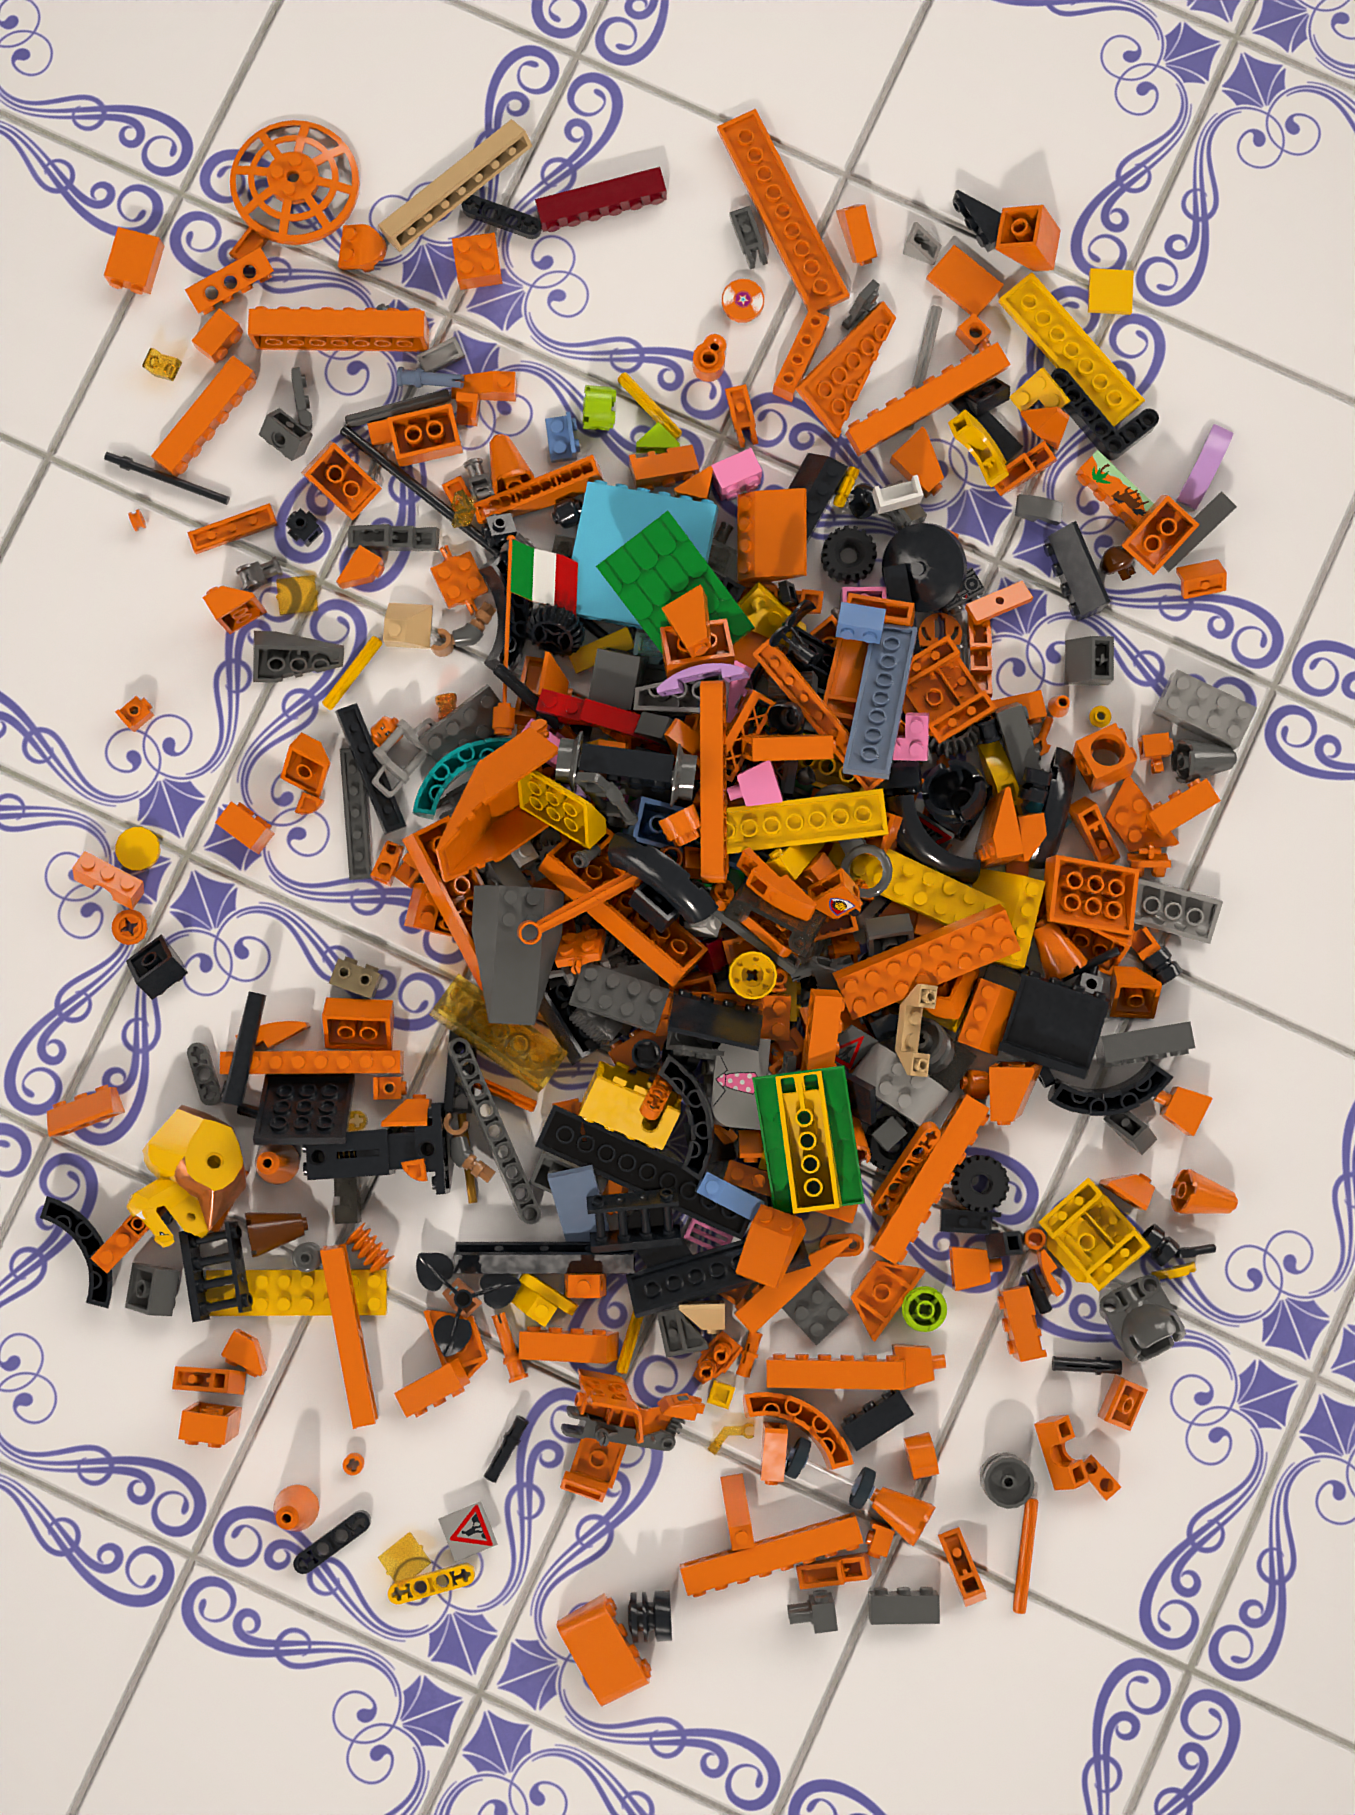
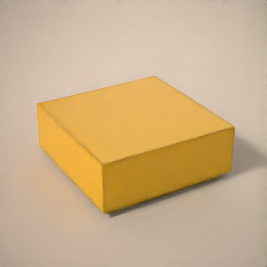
M713 1380L707 1403L729 1409L735 1387Z

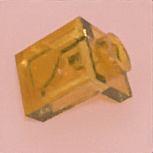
M150 348L142 367L155 377L174 381L182 362L178 358L161 354L155 348Z
M464 490L457 491L451 504L455 512L451 523L453 528L465 527L471 524L476 512L472 500Z

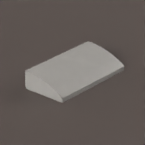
M1139 877L1134 923L1210 944L1223 901Z

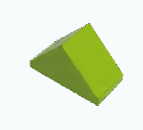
M658 422L636 442V453L647 454L650 451H655V454L667 452L666 449L680 447V443Z

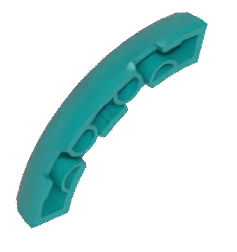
M486 738L467 743L448 753L437 762L424 779L418 790L412 813L416 816L433 820L437 804L448 786L464 773L475 769L480 760L513 738Z

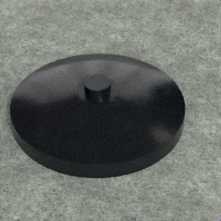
M933 523L913 524L897 532L886 546L882 558L884 584L886 586L883 567L905 563L912 603H915V612L939 610L950 604L959 595L966 579L967 561L962 545L949 530Z

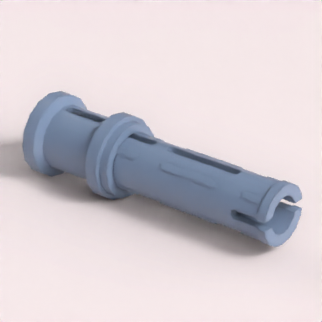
M399 367L397 370V385L401 387L403 385H415L416 388H421L423 385L462 389L464 383H461V381H464L463 374L424 372L421 368L409 370Z

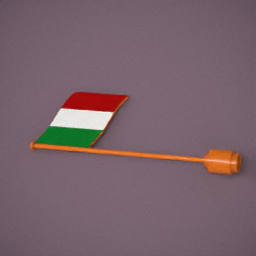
M513 535L507 537L509 547L504 666L507 669L511 592L536 603L545 605L549 603L551 606L557 603L560 608L565 606V610L573 611L575 616L577 607L578 563L566 556L535 549L518 542ZM503 683L502 703H498V706L493 707L492 729H494L495 735L511 736L512 730L515 729V708L511 707L510 703H507V686Z

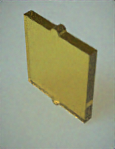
M315 575L276 579L278 593L276 599L279 603L280 615L318 611L317 595H319V592L316 590Z
M411 1532L407 1533L378 1557L387 1570L386 1574L392 1577L399 1588L403 1587L432 1563L423 1550L424 1546L419 1545Z

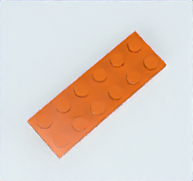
M670 990L654 1036L668 1035V1013L673 992L677 990ZM692 991V995L701 997V994H708L714 996V1000L722 1002L724 999L736 1001V1005L745 1007L746 1004L758 1006V1010H761L763 1014L760 1038L789 1041L791 995L767 994L763 998L754 1000L743 998L737 993Z

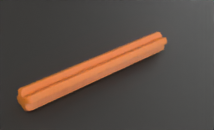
M1029 1498L1024 1508L1013 1611L1018 1614H1025L1027 1607L1039 1503L1034 1498Z

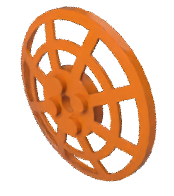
M282 121L259 130L240 148L231 168V196L239 215L257 234L281 244H309L331 235L350 217L359 195V172L349 147L331 130L308 121ZM284 127H300L298 135L282 136L271 140L267 133ZM312 128L327 134L339 146L327 150L318 141L307 137L309 129ZM260 139L264 146L255 154L250 166H238L244 152L252 143ZM284 142H296L293 152L282 154L276 146ZM305 143L317 148L322 154L312 159L303 154ZM269 150L275 159L269 167H258L257 164L261 157ZM344 153L351 167L352 186L339 182L338 168L334 158ZM328 161L331 167L332 180L320 177L317 166ZM291 174L299 176V179L295 182L288 181V177ZM236 175H248L249 189L253 199L244 207L238 197ZM255 175L267 177L269 187L260 194H258L255 187ZM319 186L330 188L323 201L317 204L313 196ZM340 191L349 194L348 201L343 210L334 220L329 222L323 211L332 202L336 192ZM274 195L283 202L282 211L279 212L271 208L264 201ZM306 202L311 209L303 213L290 214L292 204ZM259 206L268 215L280 219L279 233L261 226L249 214ZM315 216L322 228L306 234H288L289 221H303Z

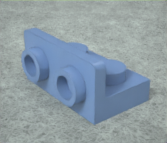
M566 412V416L546 418L545 423L551 463L577 460L576 452H580L579 439H574L573 431H577L576 418H571L570 412Z

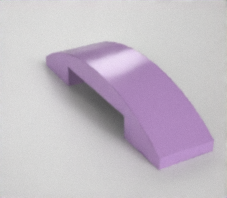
M1216 424L1212 426L1202 451L1176 501L1195 510L1198 508L1234 433Z
M702 664L689 667L672 675L662 682L656 690L659 695L666 697L684 693L683 683L722 675V678L727 682L749 678V673L744 668L731 664Z

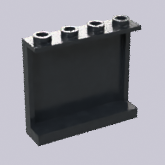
M1034 970L1021 973L1020 985L998 1051L1085 1080L1089 1073L1111 999L1107 998V994L1099 991H1094V993L1087 992L1085 987L1081 985H1065L1063 980L1056 977H1050V979L1041 977L1042 973Z

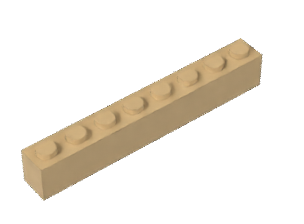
M512 119L382 221L378 226L386 240L401 252L533 147L526 131Z

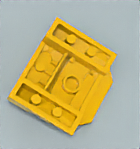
M1090 1178L1082 1182L1038 1222L1047 1232L1046 1248L1056 1257L1076 1282L1091 1283L1098 1292L1151 1248L1140 1232Z

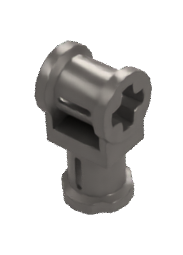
M473 458L463 464L464 468L468 470L470 477L468 481L474 503L495 495L487 473H484L482 458Z
M276 556L272 557L271 561L263 564L257 561L242 565L236 569V574L240 575L243 583V591L248 592L268 583L267 579L278 574L280 576L283 575Z

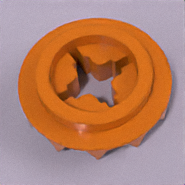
M128 909L121 911L112 922V933L115 939L126 945L138 944V942L145 938L148 930L147 920L142 913L136 910ZM127 920L131 924H138L133 928V934L130 931H122L128 927Z

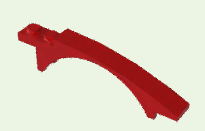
M544 688L541 690L536 711L558 717V723L564 725H585L619 732L650 742L672 752L670 748L634 733L640 718L639 714L586 698L583 700Z

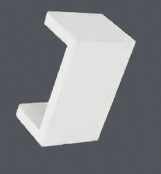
M918 475L913 476L911 481L880 489L879 485L874 486L872 492L878 514L921 503L924 496Z

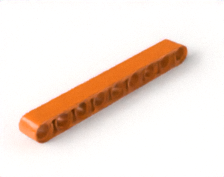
M724 680L701 681L702 883H726L727 881L726 684Z

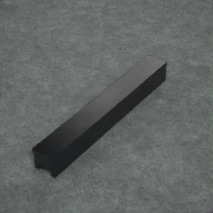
M590 1242L455 1243L454 1274H635L634 1250L591 1254Z

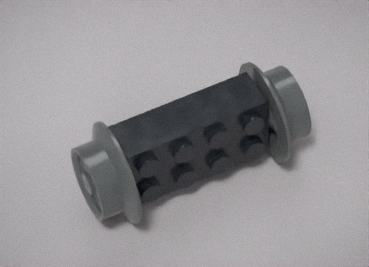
M580 731L575 739L563 737L560 739L555 782L569 784L573 793H576L577 783L574 781L577 772L598 773L608 782H613L617 787L620 784H627L629 788L642 790L643 787H650L652 791L665 793V790H670L671 784H673L670 807H673L678 799L692 801L698 755L684 754L681 744H678L676 763L673 766L674 755L583 743V731Z

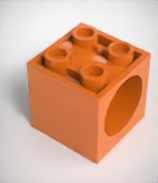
M1116 723L1075 741L1072 755L1091 793L1131 776L1135 767L1137 754L1133 747L1128 746L1124 730L1122 728L1119 729ZM1099 749L1110 750L1116 754L1119 761L1116 765L1104 766L1096 762L1092 754Z

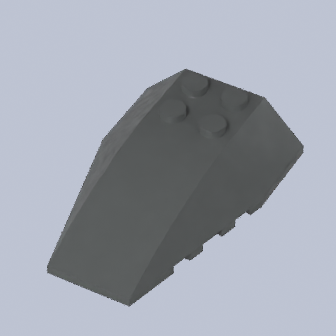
M503 885L474 886L471 932L489 1023L535 1025L561 941L562 924L543 932L540 940L533 945L525 944L518 938L517 928L523 921L531 920L536 922L564 905L563 891ZM528 924L522 929V938L525 940H532L537 936V928L532 924Z

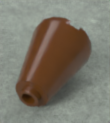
M244 1213L252 1257H258L305 1236L304 1231L308 1230L307 1218H302L301 1213Z

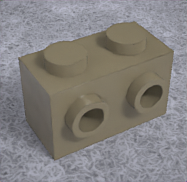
M346 956L344 960L338 958L329 984L374 999L383 976L377 973L379 968L366 964L365 968L358 966L357 960Z

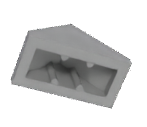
M914 222L903 254L934 265L942 245L918 222Z

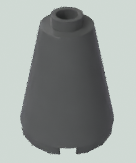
M1188 739L1177 740L1176 743L1178 745L1173 748L1171 754L1172 771H1177L1179 777L1175 778L1180 783H1189L1197 778L1202 779L1230 770L1237 761V755L1230 747Z

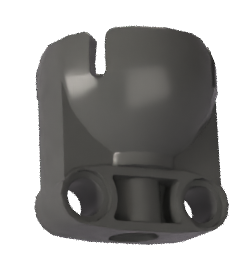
M1145 1275L1111 1291L1100 1300L1099 1312L1101 1317L1105 1319L1124 1354L1132 1363L1147 1361L1162 1354L1174 1346V1341H1181L1186 1335L1185 1326L1161 1288L1159 1279L1154 1275ZM1152 1284L1156 1289L1150 1292L1145 1290L1144 1286ZM1112 1304L1116 1309L1108 1312L1104 1309V1306Z

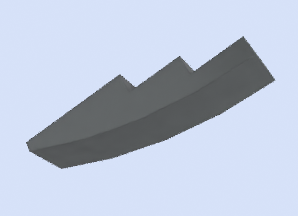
M1222 491L1193 518L1200 525L1165 562L1163 567L1168 572L1235 510L1237 506Z
M389 524L349 526L348 548L357 549L361 545L367 550L439 551L440 529L437 527L416 528L413 525L391 526Z

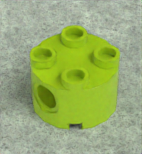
M585 385L583 429L607 431L610 428L613 429L615 411H611V408L614 407V402H616V389L608 386Z

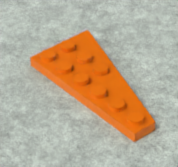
M884 301L879 302L795 387V390L834 439L839 438L842 432L841 428L850 415L849 411L854 401H857L871 372L870 368L879 355L878 351L883 341H886L896 320L895 315Z

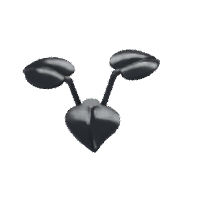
M803 600L793 613L782 622L769 640V645L776 647L783 638L792 646L790 650L792 658L787 657L789 661L794 665L798 662L806 669L812 665L817 654L809 649V646L805 644L794 627L805 615L816 609V606L810 600ZM792 632L799 643L795 644L785 634ZM760 663L757 664L750 676V684L753 690H756L757 683L765 671Z
M419 1253L416 1260V1272L422 1286L430 1291H438L444 1284L455 1294L453 1300L458 1307L455 1318L451 1315L442 1316L437 1320L433 1329L437 1345L442 1354L448 1357L462 1350L471 1338V1323L466 1319L459 1318L462 1309L470 1306L472 1303V1298L484 1295L486 1305L494 1309L506 1307L513 1300L521 1286V1282L511 1274H484L480 1279L482 1291L473 1294L464 1289L457 1291L446 1281L453 1276L454 1265L452 1260L442 1253Z

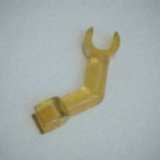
M746 1423L743 1426L723 1427L707 1449L716 1455L728 1436L743 1435L747 1439L753 1438L754 1435L745 1434L746 1427H754V1425Z

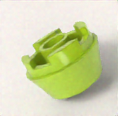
M920 1286L914 1288L903 1300V1318L914 1330L920 1332L933 1331L941 1326L946 1318L947 1304L945 1298L938 1290L932 1287Z

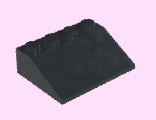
M563 976L549 978L539 1012L570 1063L574 1065L602 1047L596 1041H593L590 1035H586L583 1029H580L579 1026L576 1027V1024L569 1020V1017L577 1008L569 1005L575 985L568 986ZM618 1032V1034L615 1036V1038H614L612 1041H614L615 1039L619 1038V1037L622 1036L623 1034L620 1033V1032Z
M679 989V992H673L668 1013L667 1031L754 1051L759 1050L763 1014L761 1010H758V1006L746 1004L745 1007L736 1005V1001L724 999L722 1002L714 1000L715 997L708 994H701L700 997L692 995L693 992L686 989Z

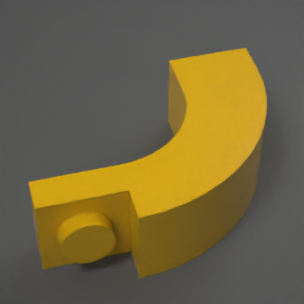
M964 410L948 422L954 438L963 444L975 458L987 485L992 488L1009 475L1005 466L1007 462L987 430L973 415Z

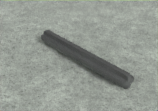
M448 389L346 415L345 422L347 426L353 428L388 417L450 402L451 398Z

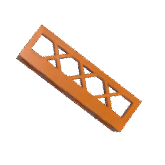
M752 689L748 691L726 730V756L729 751L731 755L726 757V761L732 759L734 766L730 776L727 775V780L731 783L745 761L742 758V753L737 755L733 753L732 745L734 742L742 740V736L738 738L737 736L740 731L742 735H745L743 726L745 722L750 720L755 721L756 730L748 735H759L768 720L767 714L770 707L776 704ZM758 699L769 704L764 714L756 715L754 706Z

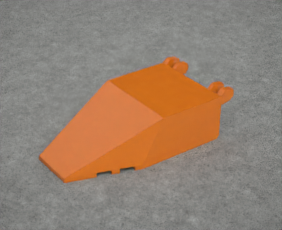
M536 719V721H532L529 728L477 763L436 847L441 876L445 883L468 874L469 869L474 867L481 869L489 861H501L549 827L548 824L520 808L518 781L534 770L555 781V777H553L555 776V769L549 766L542 769L544 763L558 754V747L547 739L549 738V731L546 730L548 727L546 720Z

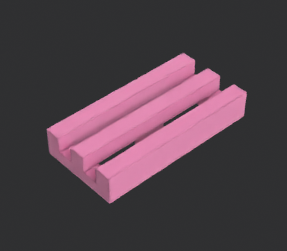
M692 1218L684 1235L685 1239L707 1249L716 1247L690 1236L691 1231L722 1246L731 1243L734 1237ZM695 1223L728 1238L725 1242L694 1228Z

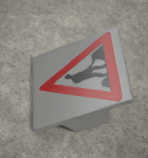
M481 1501L438 1519L455 1562L498 1545Z

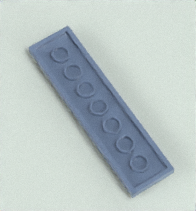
M884 623L880 644L869 643L843 765V774L889 780L918 627Z

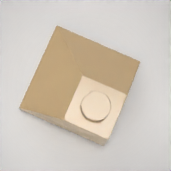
M389 603L384 619L383 642L386 647L430 649L433 605Z
M700 1300L679 1304V1310L700 1329L707 1330V1334H719L720 1330L725 1329L724 1300Z

